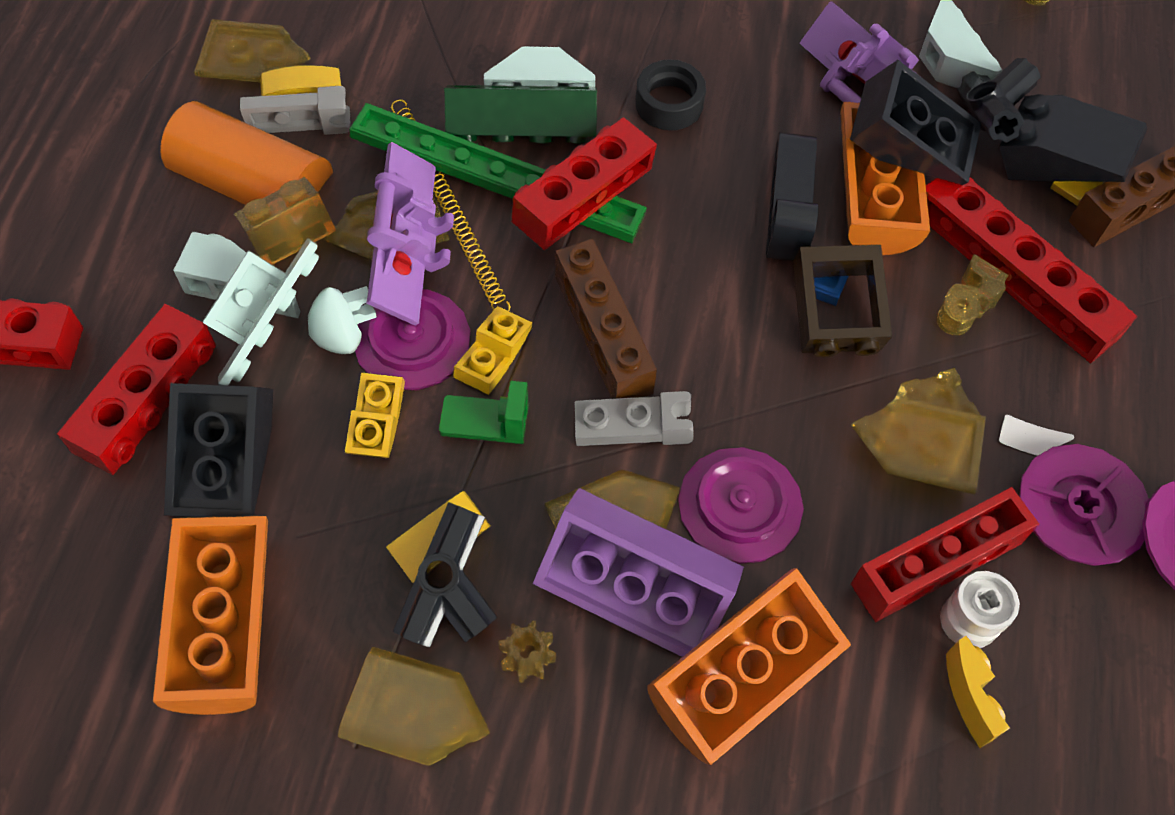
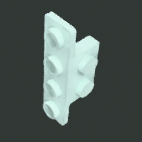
M307 238L286 272L281 271L253 252L247 251L203 320L204 324L239 344L218 376L219 385L228 386L231 380L238 383L251 364V361L246 359L254 345L260 348L263 346L274 328L273 325L269 324V321L277 309L284 312L292 302L296 290L291 287L298 276L302 274L307 277L318 261L319 255L314 253L318 247L315 242Z

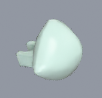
M367 286L343 294L336 288L327 287L319 293L308 314L309 336L320 348L339 354H351L357 349L362 336L357 324L376 318L375 310L371 305L365 304L361 306L367 303Z

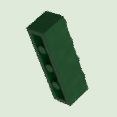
M447 85L444 88L445 132L470 142L477 141V135H492V141L513 142L514 136H529V141L536 143L551 142L552 136H566V142L587 143L589 142V137H596L597 87Z

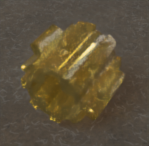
M534 620L528 624V627L520 628L519 625L517 626L514 623L511 624V638L506 637V640H499L498 642L499 650L507 655L501 662L503 671L511 670L512 672L516 670L519 682L521 683L527 678V675L533 674L542 680L544 678L543 665L548 666V663L556 662V653L549 650V645L553 642L552 632L545 633L542 631L540 633L536 628V621ZM526 645L534 646L535 651H531L529 658L520 657V652L526 649Z

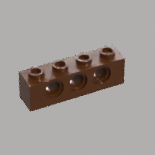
M1175 146L1131 168L1125 182H1105L1087 191L1068 221L1093 247H1096L1174 205Z
M590 239L555 250V278L611 399L638 398L654 394L657 368L594 240Z

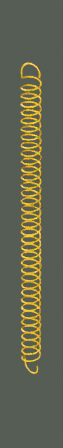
M396 100V101H394V102L392 103V105H391V109H392L393 113H395V111H394V109H393V104H394L395 102H397V101H402V102L405 103V106H407V103H406L404 100ZM403 108V109H401V110L399 111V112H401V111L404 110V109H408L409 112L403 114L402 116H403V117H406V116H408V115L410 114V115H411V118H409V119H413V120L415 121V119L412 118V117H413V114L410 113V109H409V108ZM439 172L435 177L442 175V178L435 181L434 185L441 180H444L445 183L439 187H434L437 189L436 191L433 189V192H435V196L438 198V202L445 214L454 207H458V210L452 214L461 212V215L454 218V221L461 217L464 220L458 224H453L457 226L455 228L452 227L454 234L457 235V240L460 241L459 243L465 252V256L468 257V262L471 263L474 273L477 274L476 277L480 280L479 283L494 310L493 304L504 301L506 295H501L503 290L498 289L500 284L496 283L497 278L493 277L494 272H489L491 267L487 266L488 261L484 260L485 255H481L483 251L479 249L480 245L476 244L477 239L473 238L474 233L470 232V227H467L466 217L462 216L463 212L459 211L460 206L454 200L455 196L451 195L452 190L446 184V179H443L444 175ZM445 185L448 187L442 192H437L439 188ZM450 191L449 195L440 197L442 193ZM453 196L452 200L446 203L442 202L445 198ZM453 201L456 202L454 206L450 208H445V206L448 203ZM467 223L464 228L456 229L460 224ZM469 228V232L459 235L462 230ZM472 234L471 238L462 240L464 236ZM475 240L473 244L464 246L468 241ZM478 245L475 250L467 251L470 247ZM481 251L479 255L470 257L474 252ZM480 256L484 257L479 262H473L476 258ZM482 262L487 263L483 267L476 268ZM489 267L487 272L479 274L481 270ZM492 273L491 277L482 279L485 275ZM495 279L493 283L485 285L489 280ZM493 285H498L496 289L488 291ZM501 290V293L491 296L494 292ZM504 296L502 300L494 302L497 298ZM507 301L506 303L508 304V311H510V304Z

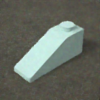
M192 232L173 271L184 293L216 300L246 252L234 242L221 235H206ZM294 296L284 312L277 309L275 313L298 318L300 309L296 297Z

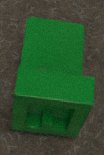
M510 381L508 397L501 396L500 400L453 395L445 396L439 425L440 435L524 444L529 408L528 383Z

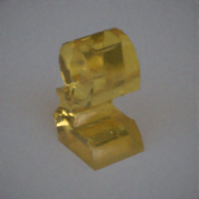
M974 254L961 280L962 284H955L950 288L938 310L937 323L939 327L950 335L959 336L968 332L976 317L981 318L986 311L995 308L1006 289L1005 281L1008 275Z

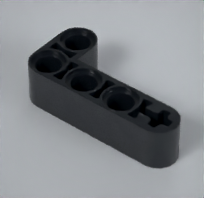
M778 133L773 165L766 258L794 261L800 247H811L818 217V203H813L817 137Z

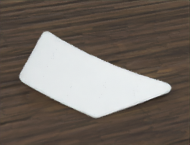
M1005 415L999 437L1001 443L1036 456L1052 447L1061 446L1074 439L1072 434L1036 426L1010 415Z

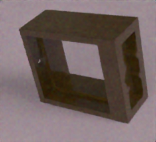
M881 245L800 247L793 261L801 352H814V355L817 357H831L842 351H855V354L858 356H869L879 353L892 338ZM867 275L873 327L819 329L814 277Z

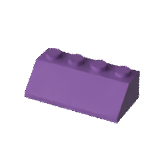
M578 488L563 511L533 584L683 657L719 627L736 594L744 567Z

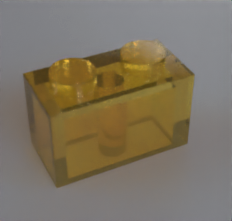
M306 177L289 181L282 185L278 191L263 199L252 200L243 209L234 213L257 256L272 265L298 252L307 238L316 242L336 231L319 193Z

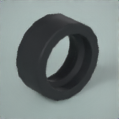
M666 59L654 62L643 69L637 79L636 109L640 117L650 126L662 130H679L689 127L699 119L703 111L706 81L701 72L689 63ZM662 86H675L685 90L692 98L679 104H666L657 101L649 93L655 88Z

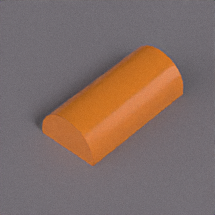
M198 101L185 103L175 111L165 127L161 140V158L165 168L290 226L333 173L332 165L326 158Z
M843 102L840 115L849 241L852 245H881L882 255H892L908 251L922 243L930 232L925 175L879 161L852 142L850 137L860 103Z
M267 516L172 518L153 702L158 707L179 713L212 715L240 712L255 706L268 534Z
M793 568L647 686V690L659 715L678 740L700 761L712 765L849 648L851 644L799 570Z

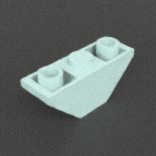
M941 0L919 55L920 59L937 82L955 88L961 86L962 77L973 71L980 75H987L993 80L1002 72L998 61L985 47L980 36L972 29L964 18L962 11L956 7L952 0Z
M521 47L484 73V85L595 87V75L559 47Z

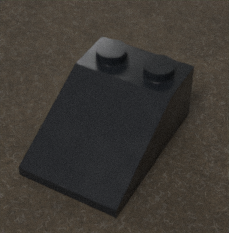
M896 60L865 82L850 140L879 161L964 185L969 182L981 122L901 61Z
M1036 94L1024 96L1018 108L1024 120V124L1019 130V136L1007 143L1002 140L999 148L1008 180L1125 182L1146 134L1147 123L1064 95Z
M170 383L164 516H254L272 430L273 389L249 386Z

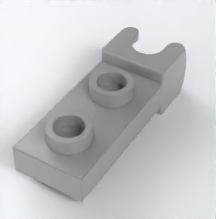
M343 86L318 87V93L240 97V111L244 122L267 133L323 129L325 135L348 133L351 127L350 107L346 105V89Z
M687 391L661 392L660 397L575 401L577 446L662 442L663 445L689 444L693 441V422L689 419H677V417L688 416L691 413V394Z

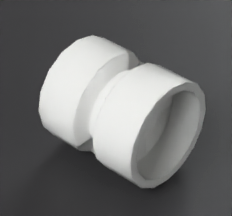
M990 571L975 572L967 576L943 604L940 614L942 628L948 638L955 643L967 636L973 646L983 648L992 643L1017 617L1020 605L1017 592L1012 584L999 574Z

